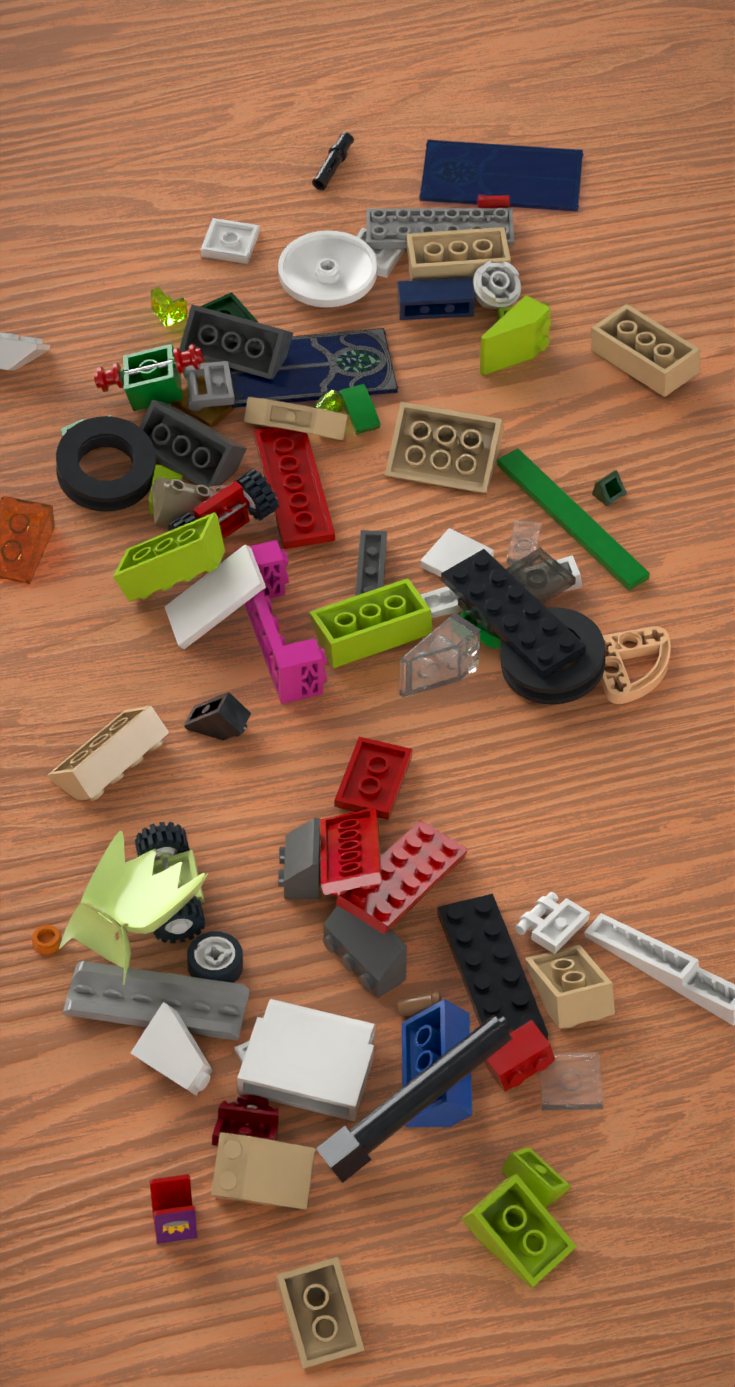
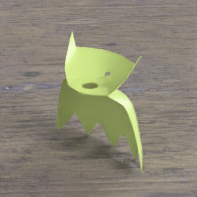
M120 830L98 863L80 904L68 922L59 949L71 938H74L105 959L124 968L123 985H125L126 973L131 959V948L127 932L147 934L158 929L195 896L208 873L206 875L202 873L178 888L182 862L153 876L157 849H152L133 860L125 862L123 832ZM117 932H118V935H119V939H118V940H117L116 937H115V935H116Z

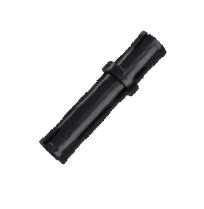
M347 132L341 133L336 144L330 147L327 159L312 181L316 189L325 190L339 164L345 161L347 151L354 142L351 134Z

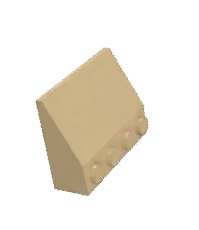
M400 402L385 477L487 495L500 451L504 432L503 421L500 418Z

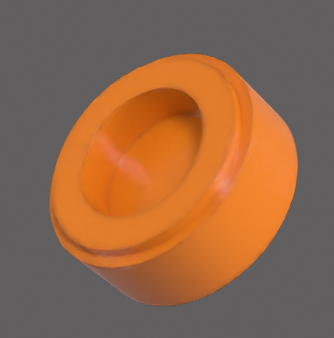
M42 925L34 930L32 933V945L35 951L48 955L55 953L59 949L61 933L55 926Z

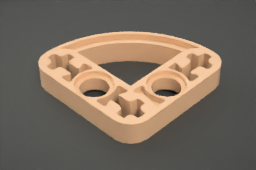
M652 626L603 635L605 651H608L607 657H605V667L613 666L618 669L615 673H607L604 670L600 680L605 695L610 702L623 704L637 700L650 693L660 684L668 670L671 652L670 638L665 629ZM626 641H632L636 643L637 646L634 648H627L623 646V643ZM659 653L657 662L651 671L638 681L630 683L622 660ZM616 682H618V688L622 692H618L617 689H614V685Z

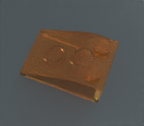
M7 496L1 497V579L26 584L31 583L55 528L53 505Z

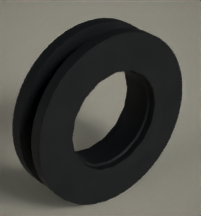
M94 417L74 425L61 438L56 451L57 479L63 492L76 504L95 511H117L136 504L151 489L156 464L155 449L149 436L136 424L118 417ZM113 447L128 455L133 465L130 471L121 478L105 481L89 477L81 470L79 462L85 454L93 449Z
M548 607L547 609L586 645V653L582 654L577 662L567 669L555 671L542 679L518 654L501 640V668L504 679L509 687L521 697L540 704H564L585 696L600 682L605 670V642L598 626L587 616L567 608Z

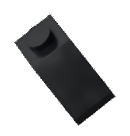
M230 692L195 705L184 727L196 733L226 740L234 736L238 737L246 730V723L251 712Z

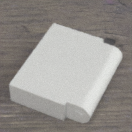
M270 999L264 1018L257 1017L238 1074V1093L257 1095L268 1099V1101L355 1121L373 1063L374 1045L372 1043L376 1025Z

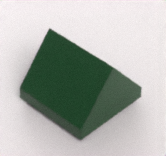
M617 470L597 481L592 495L605 506L610 505L627 494Z

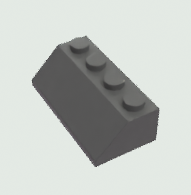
M192 304L179 350L181 352L188 351L189 346L195 344L196 348H201L204 361H228L229 368L273 380L287 358L293 333Z
M152 400L140 425V428L145 431L154 445L157 462L181 474L197 485L207 486L213 492L237 471L247 450L246 447L183 411L161 401Z

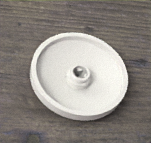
M340 231L312 232L295 239L283 250L278 262L279 280L284 290L291 297L304 304L316 307L343 306L360 299L373 287L377 278V259L371 247L354 235Z

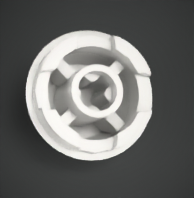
M491 261L485 263L478 268L473 278L476 300L480 305L490 310H497L498 307H506L513 304L521 293V283L518 278L519 272L514 266L505 261L503 263H491Z

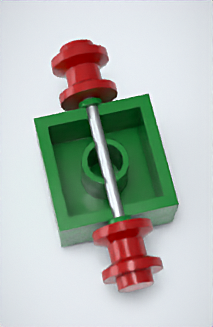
M172 344L123 355V369L121 370L119 363H114L113 368L107 371L103 367H98L97 373L94 374L95 384L103 392H108L109 386L115 384L119 388H124L133 411L148 409L152 400L172 403L182 400L181 373H184L185 367L193 366L196 370L200 369V364L204 363L201 348H196L195 344H191L189 350L181 352L179 348L174 349Z

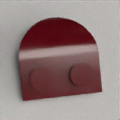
M238 1095L237 1101L229 1104L224 1100L218 1107V1119L212 1134V1145L218 1146L220 1132L276 1141L279 1123L278 1107L273 1109L269 1106L268 1099L257 1095Z

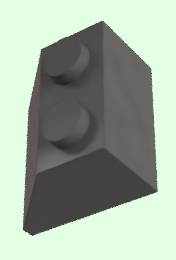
M313 818L288 833L285 838V847H280L279 864H284V870H279L278 887H284V899H319L320 818Z

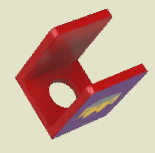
M185 1174L151 1179L149 1184L157 1244L197 1238L195 1207L192 1205L190 1175Z

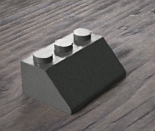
M337 905L324 923L323 943L328 951L337 954L343 966L349 972L353 971L359 977L362 986L367 991L371 990L380 998L406 980L407 946L391 929L384 935Z

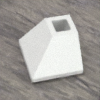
M0 332V369L15 371L48 352L50 345L43 344V339L21 336V340H18L19 335Z

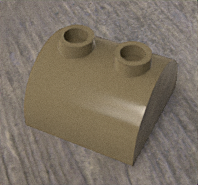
M157 478L152 486L154 526L168 529L170 523L185 513H190L191 516L195 517L193 509L213 496L212 489L201 484L184 483L179 479Z

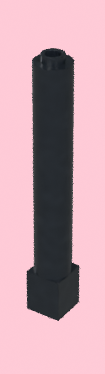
M495 1015L491 1016L354 1127L348 1130L346 1126H343L318 1146L316 1150L341 1182H345L372 1160L368 1154L513 1039L510 1035L513 1028L503 1016L499 1019Z

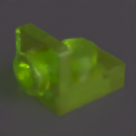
M160 287L150 290L151 309L165 327L187 318V301L185 298L172 301L170 296L165 295Z

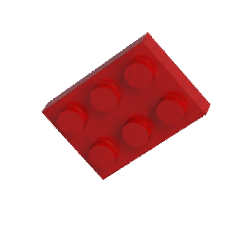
M359 736L336 794L334 807L354 812L376 807L378 817L389 820L412 759L413 749Z

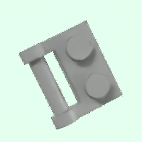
M228 361L201 363L198 370L193 366L185 367L183 376L187 380L189 392L187 402L188 408L191 411H200L203 407L234 404ZM198 376H204L207 394L199 395Z

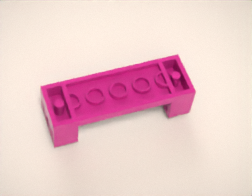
M277 540L249 546L252 549L266 587L248 600L244 606L279 700L283 704L323 694V683L327 682L323 666L327 664L324 649H319L315 638L286 645L284 636H279L278 619L276 615L272 616L270 613L272 612L270 599L284 596L285 584L289 583L288 573L285 566H288L287 553L285 550L280 549Z

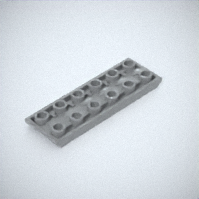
M512 208L366 209L367 244L371 249H407L406 234L497 227L505 228L508 248L514 245Z
M81 961L75 966L63 1015L147 1027L164 1002L178 1012L191 1034L239 1040L250 989L243 984L129 968L126 973L125 985H123L124 968L120 966Z

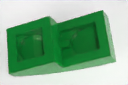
M364 384L339 391L355 435L380 428L381 424Z

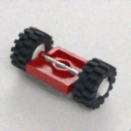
M251 469L232 484L194 508L195 517L191 516L190 513H185L170 523L168 531L215 512L218 516L222 539L250 522L249 514L253 515L256 520L261 521L279 508V501L275 497V491L271 490L272 486L270 483L267 484V479L262 477L259 471Z

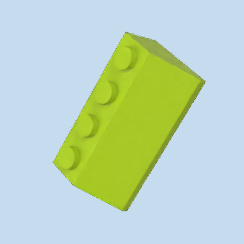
M214 512L126 549L113 578L129 602L138 598L141 600L146 599L153 592L160 589L163 591L168 590L175 583L182 580L185 582L190 581L197 574L204 571L212 572L220 566L225 553L217 514Z
M408 578L309 612L320 647L324 649L326 658L333 669L433 634L431 609Z

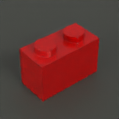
M532 1020L510 1033L513 1039L485 1061L487 1069L504 1092L521 1085L525 1079L538 1071L545 1070L551 1063L556 1061L550 1043Z

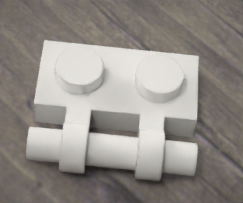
M549 892L546 896L540 897L535 902V907L530 912L527 911L520 917V922L515 926V930L520 935L525 934L528 930H533L531 940L555 954L589 920L590 912L567 898L559 905L556 903L558 896L554 892ZM543 915H548L544 920L541 918Z

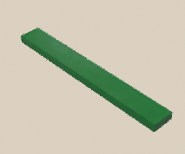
M517 448L497 460V466L628 591L649 580L650 573L520 449Z

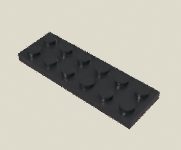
M485 549L480 550L441 573V581L542 679L586 653V645Z
M484 895L437 907V915L479 1025L483 1024L493 1015L497 1019L503 1016L511 1025L513 1031L532 1020L548 1040V1031L494 895Z

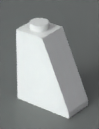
M163 1002L134 1046L131 1054L197 1096L199 1091L204 1090L208 1085L210 1074L213 1070L178 1012Z

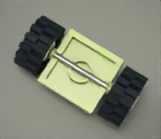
M159 822V826L151 824L149 830L145 827L142 829V833L137 834L135 845L138 857L152 849H157L153 876L179 862L183 864L178 888L199 876L194 853L192 850H189L186 832L184 828H181V825L177 824L174 826L173 822L165 825L164 822ZM202 887L175 915L153 931L158 940L161 939L165 943L170 940V943L173 944L176 943V940H180V943L185 942V938L192 940L195 938L194 934L199 935L202 933L201 929L205 928V919L201 903L205 902Z

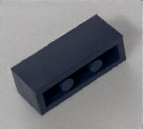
M472 278L398 281L397 301L400 320L474 317L475 296Z

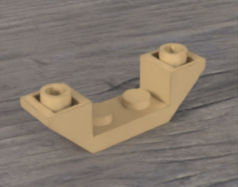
M248 397L243 422L344 440L348 415L314 407Z

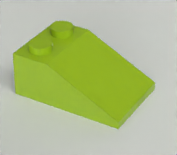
M527 295L511 308L481 337L480 374L484 376L535 358L541 351H545L550 343L551 308Z
M517 1173L504 1179L461 1218L480 1243L531 1288L577 1247Z

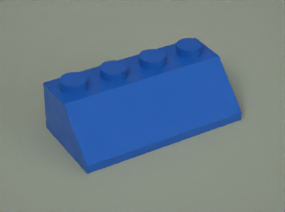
M443 999L401 1023L402 1087L470 1034L468 1012ZM471 1073L405 1126L451 1127L472 1116Z

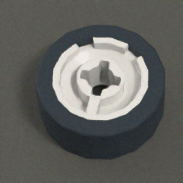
M210 931L199 935L191 942L187 949L188 972L191 977L234 983L239 979L243 971V951L239 941L232 935L221 931Z

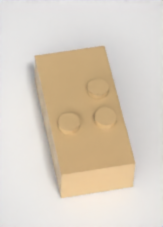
M625 304L591 328V351L664 397L700 373L699 348L628 304Z

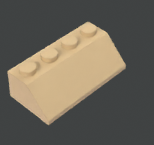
M504 227L406 234L410 281L472 278L473 282L478 268L489 261L491 263H503L505 261L511 264Z
M151 705L124 710L52 770L47 777L76 800L90 799V801H93L105 792L103 788L109 783L114 784L124 776L123 771L128 767L132 768L138 765L144 759L142 755L148 750L153 751L162 745V738L169 731Z

